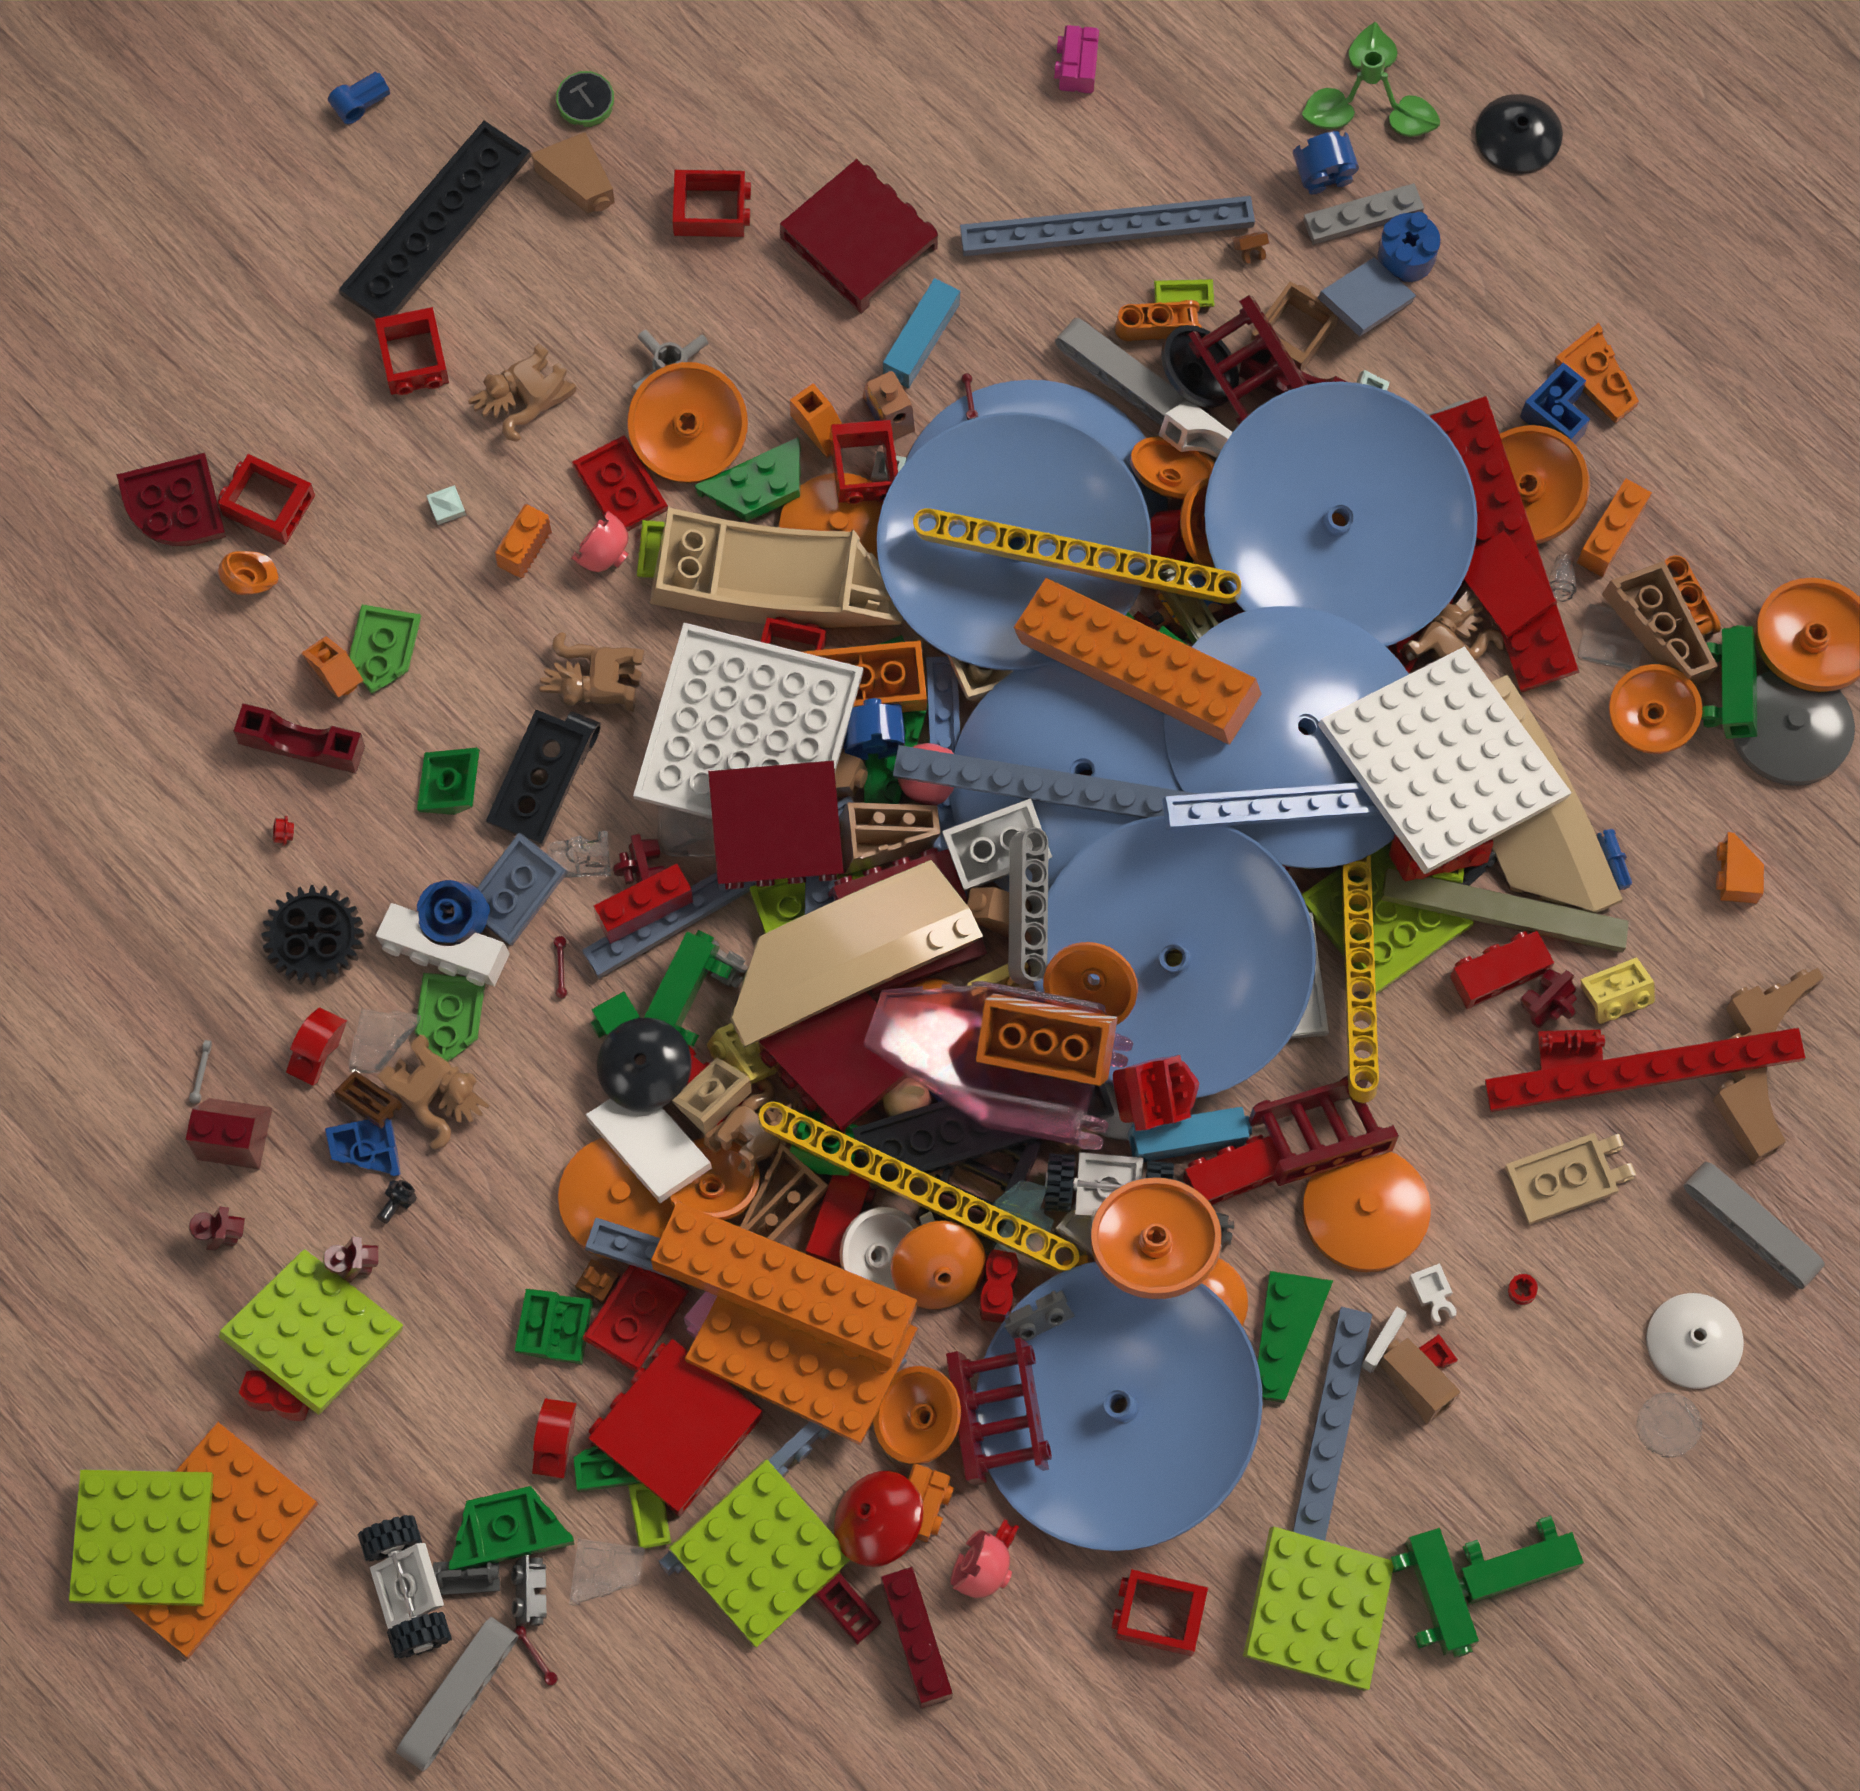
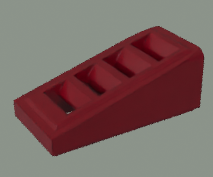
M839 1572L812 1595L856 1645L882 1623ZM838 1586L841 1590L828 1600L826 1595ZM847 1595L850 1600L837 1610L834 1606ZM856 1605L859 1610L846 1621L843 1616ZM865 1615L869 1620L855 1632L852 1626Z

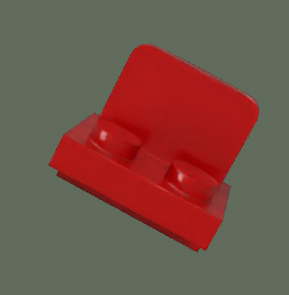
M1181 1055L1151 1059L1126 1068L1117 1069L1113 1072L1112 1077L1119 1118L1123 1123L1134 1122L1136 1131L1148 1130L1163 1124L1176 1123L1191 1118L1190 1110L1195 1103L1199 1081L1188 1065L1181 1060Z

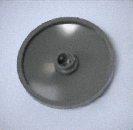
M1768 671L1757 677V737L1733 738V743L1743 761L1760 776L1783 785H1809L1830 776L1846 759L1854 741V717L1847 699L1840 690L1828 692L1804 690L1785 682L1772 671Z

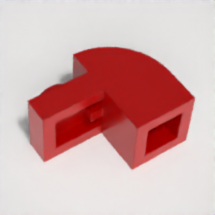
M321 1007L311 1013L298 1030L292 1042L290 1050L293 1052L286 1073L312 1086L318 1083L327 1056L339 1046L347 1020Z
M544 1399L538 1417L533 1444L532 1474L557 1478L565 1477L569 1444L574 1433L577 1403Z

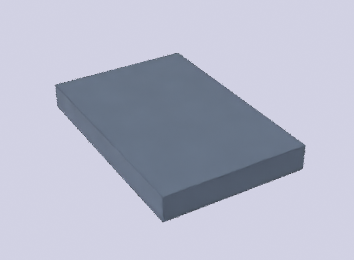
M1373 257L1323 289L1317 298L1358 336H1362L1411 304L1416 295Z
M518 833L477 887L490 907L486 926L509 945H513L569 871L523 834Z

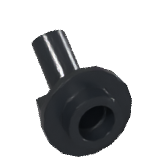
M405 1180L390 1181L385 1192L390 1199L377 1215V1218L387 1224L400 1206L408 1209L417 1199L414 1187Z

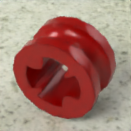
M1528 1274L1514 1276L1508 1287L1510 1299L1519 1305L1531 1303L1538 1291L1536 1280ZM1522 1282V1286L1524 1283H1527L1530 1286L1528 1290L1529 1296L1524 1297V1293L1519 1296L1516 1293L1518 1288L1516 1283Z
M1004 1519L995 1537L1002 1541L1006 1548L1009 1549L1020 1526H1010L1008 1520Z

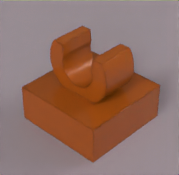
M1260 231L1233 238L1235 250L1242 251L1244 263H1251L1250 252L1253 250L1258 252L1259 260L1266 259V251L1262 246L1269 244L1267 232Z
M591 1259L575 1287L580 1292L604 1304L620 1276L617 1272Z

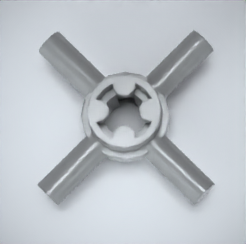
M643 330L638 335V339L654 355L652 361L653 371L635 383L632 389L636 392L642 382L658 369L665 367L664 363L667 361L668 365L688 362L690 357L709 344L706 337L701 334L684 348H681L678 344L672 342L660 345L647 330Z

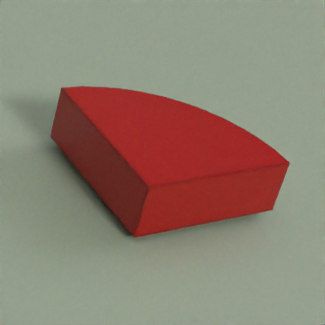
M1439 1334L1419 1347L1438 1368L1451 1366L1458 1361Z

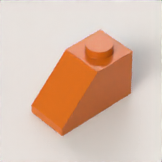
M327 636L301 653L326 687L338 698L352 693L357 688V685L364 681L346 651Z

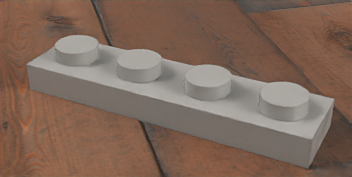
M1413 183L1304 214L1303 221L1312 244L1315 245L1385 225L1399 214L1423 212L1424 206Z

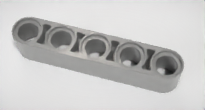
M1074 318L1055 339L1057 347L1065 355L1161 426L1165 414L1186 401L1171 385L1079 318Z
M1036 827L1014 834L1010 841L1008 970L1011 979L1021 985L1040 981L1044 978L1047 968L1049 842L1046 833ZM1026 837L1032 841V850L1026 845ZM1026 868L1032 873L1031 882L1026 877ZM1026 899L1029 900L1032 905L1031 913H1029L1025 908ZM1026 930L1031 935V944H1028L1025 940ZM1026 962L1031 967L1030 976L1026 974L1024 969Z
M1704 1162L1684 1184L1686 1192L1797 1288L1805 1289L1825 1266L1822 1258L1712 1163Z
M490 1617L404 1736L396 1753L424 1772L434 1761L512 1650L519 1635L493 1617Z

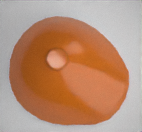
M235 551L228 553L221 560L218 568L219 577L223 585L237 595H252L267 591L273 585H276L279 580L277 569L272 560L260 552Z

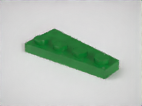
M1275 1271L1269 1272L1257 1360L1262 1382L1263 1400L1285 1403L1333 1280Z

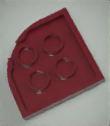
M205 453L116 474L126 512L134 526L148 538L161 544L182 547L226 537Z

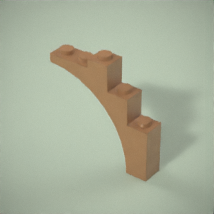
M1817 967L1810 972L1803 969L1790 978V983L1784 986L1777 983L1764 991V993L1759 986L1750 990L1747 987H1743L1730 996L1732 1000L1726 1007V1010L1741 1033H1737L1728 1039L1775 1032L1784 1015L1797 1001L1821 984L1824 976ZM1767 1067L1731 1073L1734 1079L1719 1086V1092L1713 1100L1753 1165L1778 1152L1786 1143L1774 1118L1769 1100Z

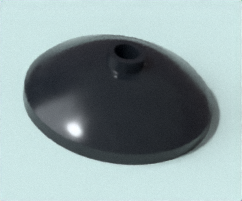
M1511 94L1493 100L1483 109L1476 124L1475 138L1481 154L1493 166L1509 173L1527 174L1543 169L1555 159L1562 144L1563 130L1557 114L1545 102L1529 95ZM1518 122H1523V123H1525L1526 125H1525V126H1521V125L1518 124Z
M1194 325L1176 328L1166 337L1161 350L1162 365L1169 382L1182 397L1198 406L1215 408L1226 404L1229 399L1202 356L1197 358L1189 346V343L1192 341L1189 333L1193 331L1198 332L1201 338L1211 332ZM1222 340L1208 348L1217 364L1232 354ZM1235 366L1224 373L1233 389L1239 385L1238 367Z
M636 1018L617 1026L603 1041L597 1057V1075L605 1093L619 1106L636 1112L655 1111L671 1104L672 1100L687 1085L692 1069L691 1053L683 1036L670 1024L655 1018ZM638 1056H646L644 1064H636L635 1061Z

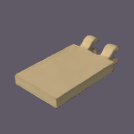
M1592 1133L1506 1164L1505 1169L1528 1225L1618 1194L1619 1190L1616 1184L1633 1180L1636 1173L1632 1163L1610 1170L1604 1156L1622 1150L1624 1144L1620 1134L1598 1141L1596 1134Z

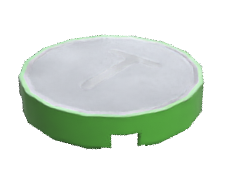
M580 71L569 75L561 82L556 96L557 108L561 116L570 124L592 127L602 123L610 116L614 105V91L610 82L602 75L591 71Z

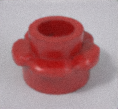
M284 816V819L275 818L273 825V843H282V846H285L287 841H293L294 822H288V816Z

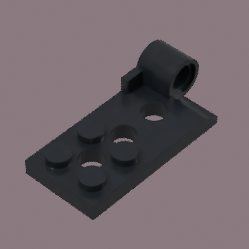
M535 710L486 822L514 835L521 833L530 841L544 846L580 764L583 765L588 752L597 741L601 723L573 711L563 721ZM556 742L560 745V752L557 756L547 757L544 755V748L548 743ZM538 770L546 771L548 773L547 781L543 785H534L531 781L534 772ZM525 798L535 800V808L530 813H522L519 810V804Z

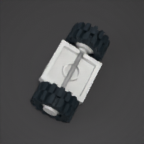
M1049 1153L1048 1170L1045 1178V1210L1070 1212L1072 1191H1076L1075 1218L1091 1219L1093 1210L1098 1209L1112 1192L1127 1183L1142 1179L1143 1158L1079 1153L1078 1177L1074 1178L1075 1155ZM1148 1161L1146 1178L1174 1180V1163Z
M403 1515L400 1518L397 1516L391 1520H383L379 1524H372V1527L364 1528L357 1535L365 1561H379L387 1558L369 1568L388 1627L387 1634L394 1658L400 1659L411 1657L415 1654L419 1655L425 1651L429 1652L433 1648H439L442 1644H447L452 1640L445 1614L443 1612H433L428 1615V1613L444 1606L426 1544L422 1543L415 1516Z

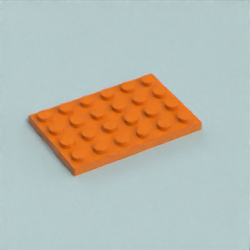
M717 1296L685 1360L861 1446L918 1328L910 1324L891 1368Z
M219 1422L215 1424L175 1471L212 1472L214 1475L204 1606L123 1604L188 1659L318 1505L316 1500Z

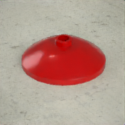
M892 1471L874 1472L856 1481L843 1495L835 1513L834 1535L839 1541L841 1552L851 1561L865 1567L884 1566L905 1554L915 1542L923 1522V1501L918 1489L905 1476Z

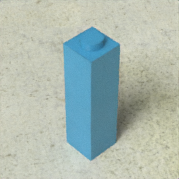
M936 278L933 279L883 361V374L893 371L900 384L910 388L959 307L960 290Z
M1242 1106L1193 1114L1191 1118L1176 1123L1163 1124L1148 1130L1136 1131L1135 1124H1132L1127 1135L1132 1157H1141L1143 1162L1220 1150L1229 1146H1244L1250 1137L1249 1135L1252 1134V1126L1250 1127L1249 1116L1244 1115Z

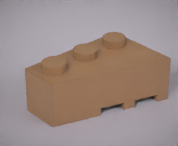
M848 802L839 816L844 875L931 849L940 835L937 806Z
M781 1143L770 1169H768L764 1181L740 1227L781 1244L824 1200L828 1185Z

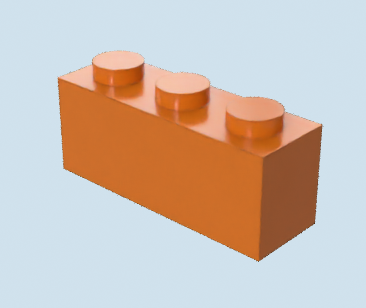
M1625 478L1582 548L1577 564L1604 577L1645 510L1652 492Z

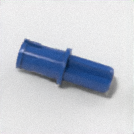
M1604 830V836L1599 832L1596 836L1618 889H1628L1632 885V880L1625 863L1627 856L1621 852L1615 830Z

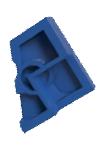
M367 1119L325 1128L331 1160L358 1165L369 1170L381 1171L392 1176L401 1175L392 1119H386L382 1129Z

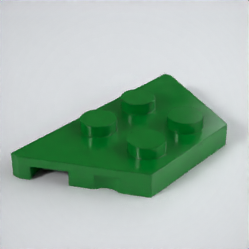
M799 438L790 440L696 484V493L702 498L707 496L715 500L718 507L734 512L735 516L746 522L799 498L801 494V444Z
M531 1486L467 1500L462 1515L461 1527H459L453 1556L449 1562V1570L463 1571L485 1566L490 1562L493 1564L575 1545L574 1538L558 1521L551 1509L543 1503L541 1497Z

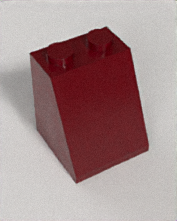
M208 1098L192 1109L185 1140L197 1160L260 1169L272 1107Z

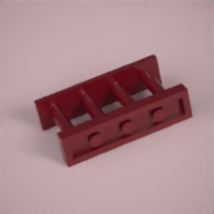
M1251 295L1239 301L1243 307L1239 310L1240 314L1201 338L1198 332L1193 331L1189 333L1192 339L1189 343L1190 348L1197 358L1203 357L1240 416L1236 419L1238 425L1250 415L1240 401V398L1274 376H1282L1284 374L1288 379L1290 385L1286 386L1287 390L1283 393L1308 385L1255 298ZM1246 323L1248 326L1253 323L1258 331V334L1255 335L1256 339L1217 364L1208 348ZM1261 349L1264 351L1269 349L1275 358L1271 361V365L1233 389L1224 373Z
M1348 1075L1340 1081L1275 1101H1261L1252 1108L1248 1120L1250 1127L1261 1124L1265 1125L1281 1158L1273 1175L1278 1186L1391 1152L1399 1137L1394 1125L1386 1128L1378 1127L1367 1103L1357 1102L1350 1096ZM1359 1080L1356 1084L1360 1088L1365 1089L1368 1081ZM1350 1098L1367 1133L1357 1137L1349 1135L1333 1102ZM1321 1106L1338 1142L1327 1146L1321 1144L1305 1111ZM1293 1115L1309 1151L1298 1155L1292 1153L1276 1120Z
M1022 1338L1014 1339L1016 1352L975 1361L967 1359L959 1351L946 1353L950 1381L958 1393L961 1406L958 1433L966 1481L973 1485L987 1483L985 1473H989V1469L1034 1460L1035 1466L1042 1471L1049 1470L1048 1460L1052 1459V1453L1048 1440L1044 1441L1032 1365L1036 1364L1035 1352L1032 1345H1028ZM1014 1365L1019 1366L1020 1384L978 1393L971 1388L970 1378H973L976 1373ZM1024 1396L1027 1415L986 1424L977 1422L975 1410L979 1409V1405ZM1029 1428L1032 1447L986 1456L985 1453L982 1454L980 1441H984V1437Z

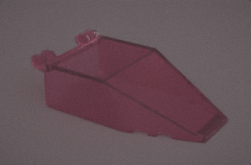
M986 981L972 982V985L953 987V984H942V988L923 990V986L882 990L864 1041V1047L984 1127L1073 1144L1083 1149L1097 1150L1102 1148L1103 1138L1081 1131L1082 1127L1089 1131L1101 1133L1108 1129L1109 1124L1106 1120L1086 1115L1095 1085L976 1062L985 999L993 994L1107 1015L1106 1007L1103 1004ZM1115 1033L1113 1049L1122 1050L1123 1052L1132 1050L1133 1041L1128 1037ZM1112 1051L1110 1066L1125 1067L1129 1059H1127L1126 1055Z

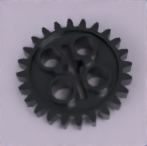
M314 885L310 886L309 893H304L303 889L298 887V896L295 897L291 893L286 892L288 901L284 903L277 899L276 904L279 910H268V914L273 920L263 921L264 927L269 931L261 933L263 941L268 942L263 945L265 953H271L267 957L270 964L277 963L275 969L278 973L286 970L285 975L289 981L297 975V980L301 985L306 977L310 978L312 985L316 984L317 977H322L323 981L328 983V974L331 973L335 977L340 978L338 969L342 967L349 971L350 966L347 960H358V956L353 950L363 949L362 942L357 940L365 937L363 929L358 928L363 925L361 917H355L358 914L356 906L349 907L351 902L348 897L340 900L338 890L329 895L327 886H323L320 893L316 892ZM326 915L336 916L335 921L331 924L321 923ZM296 916L305 917V920L300 925L294 926L290 924V921ZM312 931L318 932L314 935V939H309V937L312 935ZM337 932H340V933H341L339 936H334V935H333V934H336ZM287 934H292V936L288 938L285 937ZM333 944L336 946V949L331 954L321 953V950L326 945ZM295 946L305 947L300 955L290 954L291 949Z

